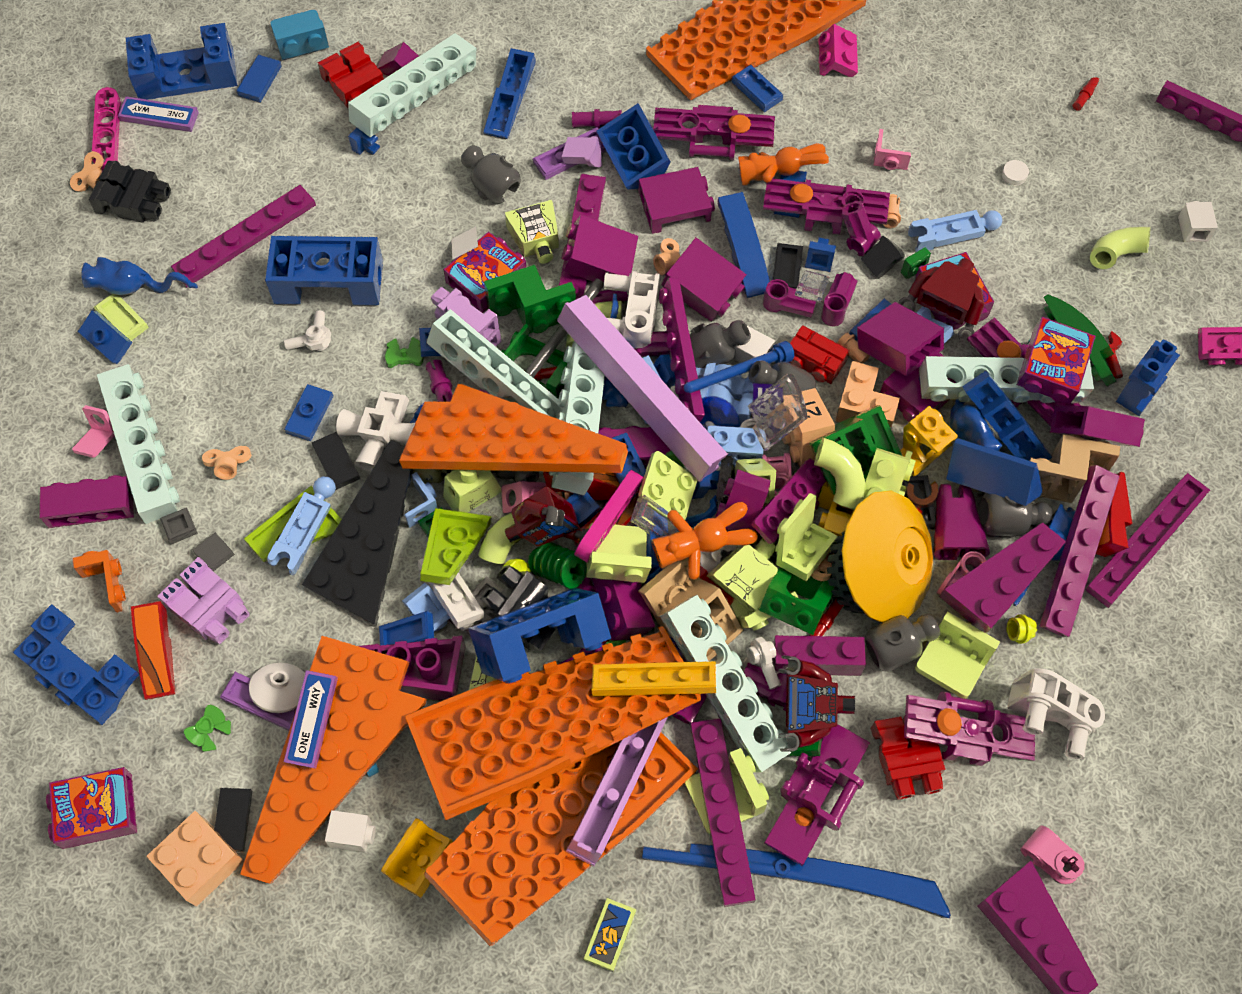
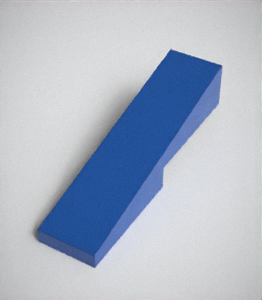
M510 49L499 88L496 87L484 134L508 139L536 63L534 53Z

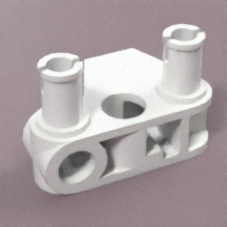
M633 271L629 276L605 273L604 290L624 291L629 295L626 316L623 319H607L633 348H643L651 344L657 312L660 274L650 275Z
M1034 668L1013 680L1007 708L1020 716L1026 717L1023 730L1029 734L1042 735L1045 721L1058 722L1069 730L1064 754L1072 759H1084L1088 735L1094 733L1096 728L1100 727L1105 719L1102 703L1062 676L1047 669Z

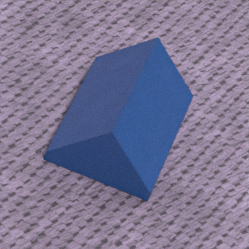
M639 103L596 131L628 190L639 189V179L665 174L671 163Z
M956 438L946 480L988 494H996L1003 498L1007 496L1009 499L1024 506L1041 495L1042 486L1037 463Z

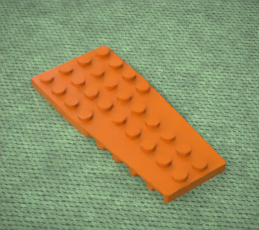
M712 0V5L706 10L701 8L695 12V17L689 22L683 21L678 24V29L670 35L666 33L661 36L660 42L652 48L647 46L646 56L689 100H692L732 80L734 75L749 65L755 68L812 39L833 24L838 23L864 7L866 0Z
M663 626L658 627V633L646 637H641V634L630 636V642L613 647L612 643L602 645V651L585 656L584 652L572 655L573 660L557 665L556 661L544 664L543 670L531 674L526 672L522 674L520 680L513 683H505L497 679L406 715L407 724L445 820L535 784L700 701L701 694L592 695L593 665L684 662L666 629Z
M662 732L658 736L599 860L634 833L698 770ZM620 741L535 784L489 802L478 817L471 821L453 843H450L439 858L426 869L424 876L489 946L497 943L592 866L567 853L566 850Z

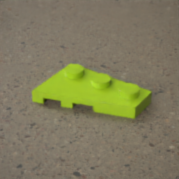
M312 486L308 487L244 538L247 545L263 562L267 561L268 554L275 542L278 541L304 492L314 496L315 493ZM330 508L312 543L333 535L342 520L332 508Z
M435 508L420 581L450 585L491 525L492 516Z

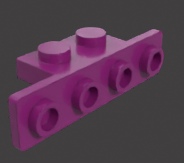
M811 458L806 460L751 522V525L768 544H772L779 537L777 529L784 518L788 519L793 514L797 502L800 499L804 500L810 493L815 495L826 482L820 467L814 465V461Z

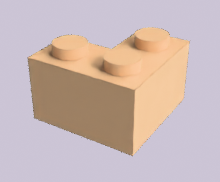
M852 361L836 422L840 423L874 406L881 405L890 428L892 427L900 398L873 391L879 368Z

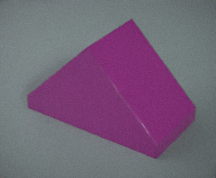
M402 42L384 52L377 68L384 75L390 76L419 57V55L406 43Z

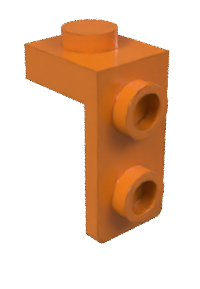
M108 550L99 552L88 551L83 553L82 556L74 557V569L82 578L105 573L109 604L117 613L122 612L121 602L126 601V595L122 584L118 582V576L122 575L119 559H114Z

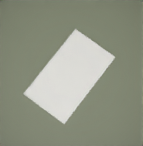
M476 226L451 240L452 260L478 247Z

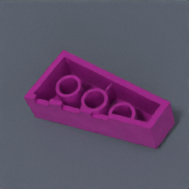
M1041 523L945 588L939 597L974 627L987 633L1066 541L1047 525Z
M463 635L452 636V639L438 640L437 638L425 639L422 642L407 643V641H400L391 645L379 646V644L359 646L410 662L400 691L436 701H443L457 695L466 649Z
M1032 861L1028 862L978 905V908L1051 994H1089L1098 986L1094 975Z

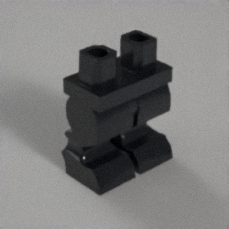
M108 160L99 177L100 181H97L89 197V201L96 214H104L109 206L111 211L121 219L136 220L137 222L144 223L146 218L159 219L162 207L160 203L154 202L155 198L167 200L171 194V188L169 183L158 180L155 172H146L142 169L133 170L129 165L123 166L118 161Z
M508 565L502 567L497 574V579L506 586L504 590L500 593L496 588L490 587L485 591L480 600L489 609L487 615L494 619L549 598L548 587L534 578L529 571L520 572ZM547 625L540 628L539 633L528 638L521 637L524 647L530 651H541L556 629Z

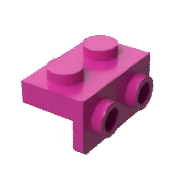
M833 24L820 35L818 40L819 74L825 76L833 69L848 77H854L858 73L857 35Z
M1242 327L1198 328L1199 360H1208V365H1225L1226 360H1235V365H1242Z

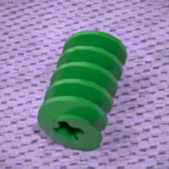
M552 542L535 548L529 554L528 564L533 574L569 589L577 588L587 575V563L574 555L575 551Z

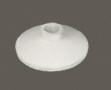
M288 663L266 665L256 671L250 680V698L256 706L268 712L284 713L297 708L305 673L299 667Z

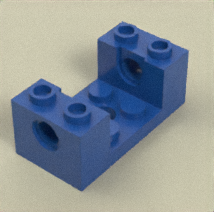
M225 23L200 26L201 38L204 44L202 48L158 54L151 34L125 37L128 75L137 97L149 100L238 86L233 46ZM184 69H191L187 75L180 74Z
M271 236L265 282L273 303L300 304L301 287L348 288L353 305H379L383 258L378 237ZM321 258L329 259V262L325 265L316 264Z
M578 588L570 589L468 628L482 674L505 683H513L520 680L522 674L531 671L521 637L528 638L539 633L540 628L547 625L549 627L557 626L561 642L572 643L573 647L584 648L586 651L600 648L602 642L611 639L599 593Z

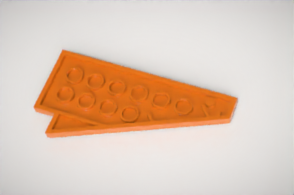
M458 384L450 402H424L399 462L402 469L622 473L628 450L626 443L526 408L516 402H510L466 385Z
M321 636L310 671L337 676L338 679L317 767L315 769L284 762L293 725L292 721L240 875L269 884L273 883L329 818L331 810L335 811L408 725L405 716L421 710L426 704L427 699L400 691L410 662Z

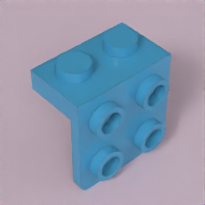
M316 10L274 19L270 23L282 60L329 48L323 22L320 20Z

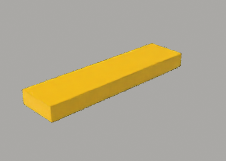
M716 661L593 665V696L716 693Z

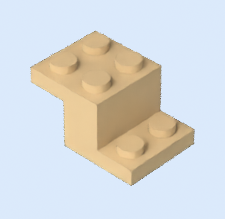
M1063 434L1052 453V459L1031 458L1029 460L1038 465L1042 486L1040 497L1072 503L1087 481L1089 467L1098 465L1110 471L1119 457L1120 446L1112 445L1102 440L1084 439L1079 435Z
M688 558L665 567L639 590L659 626H663L670 636L671 634L660 616L695 595H698L700 599H704L710 607V617L715 625H719L723 629L727 638L725 640L727 645L744 631L720 588L699 577L696 580L689 578ZM693 622L691 632L697 638L701 636L702 629L698 623ZM711 648L708 649L706 654L708 661L717 655Z

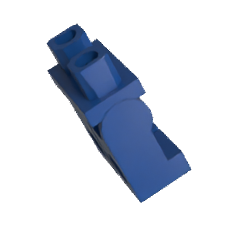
M1163 339L1161 342L1156 340L1129 376L1130 380L1116 402L1137 416H1140L1168 376L1166 374L1179 358L1180 354L1175 352L1177 347L1167 340Z

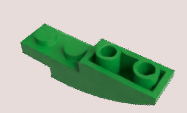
M1049 294L1044 296L1043 298L1047 306L1043 309L1050 320L1056 319L1059 323L1096 336L1090 354V359L1094 364L1091 366V371L1096 381L1098 382L1102 379L1107 387L1117 382L1105 361L1106 358L1114 355V353L1095 325L1080 311L1063 300Z

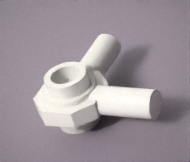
M321 310L316 311L314 325L306 330L304 336L284 340L285 348L290 350L306 346L312 351L325 350L331 342V332L329 328L324 326L325 312Z
M762 637L754 639L751 642V647H748L746 650L747 657L744 660L745 666L748 663L752 665L757 664L762 669L770 690L781 686L772 664V658L776 657L775 646L771 641H766Z

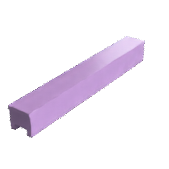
M587 295L570 303H565L557 320L559 324L692 475L700 482L704 477L719 468V462L728 453Z
M677 649L682 660L684 662H687L681 651ZM668 717L620 741L566 850L567 853L593 867L595 866L612 835Z

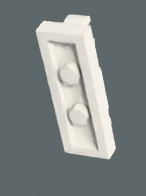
M424 558L418 560V568L420 569V571L422 569ZM457 573L450 585L428 582L457 629L461 628V631H465L473 627L474 622L484 618V611L459 573Z

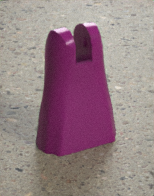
M941 484L936 498L934 558L937 560H957L959 554H961L962 559L966 553L971 551L981 553L987 558L990 555V549L971 488L960 484L959 498H952L951 485Z

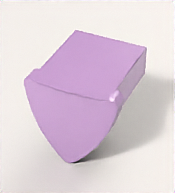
M567 137L562 153L564 164H587L590 167H602V153L598 137Z

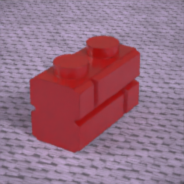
M802 325L790 342L794 349V359L788 363L811 373L818 382L832 384L847 362L850 350Z

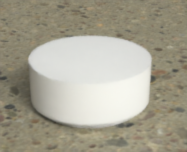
M1011 160L1005 164L1002 178L1006 183L1018 186L1026 181L1029 169L1025 163L1019 160Z

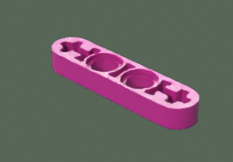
M111 87L100 89L95 96L92 151L101 154L103 159V151H106L108 158L105 159L103 166L100 168L102 171L108 160L118 161L120 126L118 114L121 101L117 91ZM107 97H111L109 98L110 107H107L105 104V101H107ZM104 117H113L109 123L101 122ZM105 136L112 137L111 141H109L108 143L100 142V140Z
M633 470L629 471L581 540L574 554L576 557L586 563L589 562L592 552L598 550L642 484L643 476Z

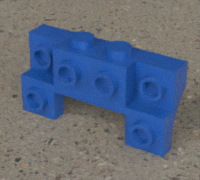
M51 604L33 622L31 627L34 631L13 653L37 672L34 678L45 688L48 689L53 685L59 691L55 695L68 706L74 702L99 724L103 725L117 710L123 695L139 674L115 654L98 672L61 643L76 624Z

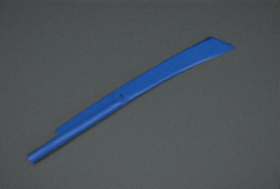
M691 844L690 853L645 846L643 848L642 859L717 869L712 845ZM746 849L751 874L838 887L906 904L946 919L951 916L949 908L934 881L809 857L801 866L781 853Z

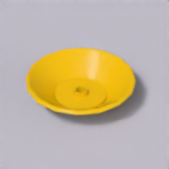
M891 490L873 492L856 506L846 525L842 546L844 578L854 602L869 618L883 623L899 615L909 618L920 608L930 588L934 562L931 536L922 514L908 498Z

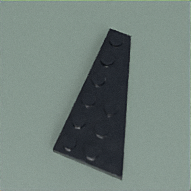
M393 440L389 441L302 583L305 588L375 626L378 623L379 609L385 595L386 579L388 573H390L398 539L401 515L404 513L405 497L413 474V469H402L399 460L405 447Z

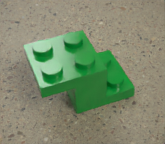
M535 265L484 281L488 309L498 316H506L516 309L523 326L525 323L529 325V334L533 332L537 334L542 333L548 327L559 324L557 320L565 303L576 300L575 288L572 282L546 290Z
M881 405L874 406L836 424L835 431L809 442L815 457L822 438L832 440L849 449L861 464L865 481L877 448L902 456ZM820 467L831 493L835 495L837 486L835 477L830 471Z

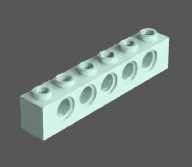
M454 33L348 102L349 122L369 137H372L379 131H383L388 125L397 119H401L406 113L415 107H419L433 95H437L446 86L453 84L467 72H471L476 66L477 48Z
M451 309L432 324L426 343L482 390L487 391L493 396L510 402H516L526 408L557 418L558 413L562 409V406H558V398Z
M574 341L572 347L567 346L564 354V362H567V368H564L561 377V384L565 385L558 399V406H562V409L558 413L557 419L598 433L605 375ZM549 472V475L553 476L552 488L585 495L593 481L594 473Z
M926 356L919 368L922 399H931L936 402L946 399H959L961 402L972 401L962 386L987 370L1009 400L1017 403L1029 400H1040L1043 403L1055 402L1051 397L1029 392L1025 388L1016 385L1024 358ZM1090 359L1080 392L1071 403L1085 401L1094 390ZM947 378L953 379L956 383L950 382ZM1002 379L1007 380L1010 384L1005 383Z
M127 364L97 374L138 514L144 523L148 524L178 511L176 503L180 502V498L175 486L170 487L168 481L173 476L168 463L163 464L161 457L166 455L161 441H156L154 434L158 433V428L154 418L148 417L147 411L151 410V406L146 394H141L140 389L144 388V383L139 372L134 374L130 365ZM144 440L141 444L136 445L139 441ZM151 463L150 466L143 468L146 464ZM159 486L155 491L150 492L153 487Z
M695 595L665 612L660 617L687 662H709L706 656L708 649L711 648L716 652V693H706L738 749L741 748L745 756L749 755L751 757L756 772H763L791 753L780 751V748L787 746L786 738H778V734L783 732L777 729L771 720L773 718L771 710L765 703H761L756 695L758 690L755 683L750 677H746L740 668L742 662L736 652L730 651L725 642L727 638L723 629L719 625H715L711 619L710 607L704 599H700L698 595ZM693 622L701 626L702 634L699 638L695 637L691 632ZM725 674L729 675L732 679L733 684L730 690L725 689L722 684V678ZM741 700L748 706V712L744 717L738 712V704ZM757 726L763 731V739L760 743L753 736Z

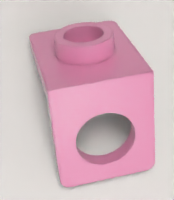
M879 129L873 165L881 166L888 170H907L911 153L882 149L883 129Z
M85 405L82 410L91 429L72 450L76 454L94 458L112 440L115 434L106 410ZM93 414L99 416L104 421V424L98 422L93 417Z
M521 481L503 485L501 487L503 513H511L515 506L545 487L546 483ZM512 490L516 494V501L513 506L509 503V494Z

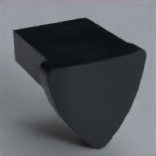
M881 236L879 238L880 241L861 258L878 279L883 277L895 264L905 257L903 250L885 236Z

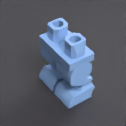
M709 363L706 365V368H696L697 376L701 378L731 367V365ZM738 375L700 390L706 417L713 419L721 418L723 422L729 421L741 427L745 420L751 418L753 411V384L750 382L749 377L745 379Z

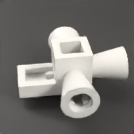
M381 391L376 407H365L363 416L346 409L339 413L336 423L337 434L339 436H361L366 442L354 463L358 468L371 472L390 440L406 446L415 423H402L409 403L406 395Z

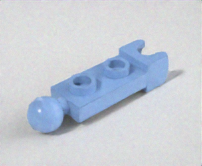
M977 210L933 220L928 218L921 219L910 224L908 235L910 237L919 236L915 252L924 247L928 250H933L934 247L983 237L985 229L993 231L1002 225V216L999 212L990 210L980 218Z
M323 476L314 482V496L304 492L278 541L275 542L268 554L267 561L271 566H276L282 558H289L290 560L287 565L289 573L291 575L297 573L308 548L331 508L330 503L324 501V499L331 497L335 493L336 485L331 478Z

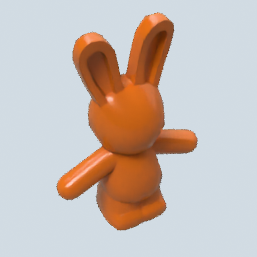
M816 143L801 149L784 147L776 155L772 156L765 152H760L759 154L754 152L749 157L739 156L738 161L742 185H748L753 180L769 183L776 173L783 176L794 175L803 165L829 163V157L825 154V146Z
M743 502L734 503L716 518L704 519L693 529L676 510H670L667 517L679 532L651 540L659 567L663 569L689 557L688 576L690 579L696 580L700 575L701 552H714L725 545H750L756 542L758 535L754 530L726 531L728 525L745 516L748 510L747 505Z

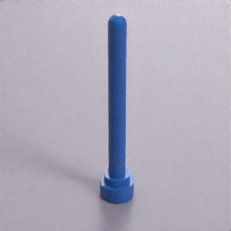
M787 341L777 343L766 354L687 382L684 385V391L686 393H693L749 372L756 361H766L769 364L773 362L775 364L778 362H791L794 359V349Z

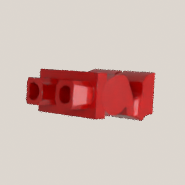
M359 41L340 50V55L335 53L318 62L321 78L325 82L330 81L334 93L344 102L347 108H349L348 102L384 80L383 73L371 61L370 56L364 52V47Z
M900 716L874 721L870 729L874 739H881L879 760L885 774L887 786L892 785L897 799H907L915 795L912 783L915 780H922L925 794L941 792L943 790L941 774L946 769L942 761L939 745L910 739L908 742L904 738L905 716L903 719Z

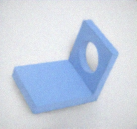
M417 472L412 474L413 483L425 502L404 514L409 528L416 525L418 520L435 511V508L438 509L435 497H437L435 490L429 482L424 484ZM421 511H425V512H424L422 515H420L419 517L414 518V517H415L418 513H420Z

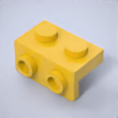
M416 818L406 830L392 854L387 858L381 872L398 886L421 898L431 884L424 876L426 869L439 858L453 841L429 828L423 821Z

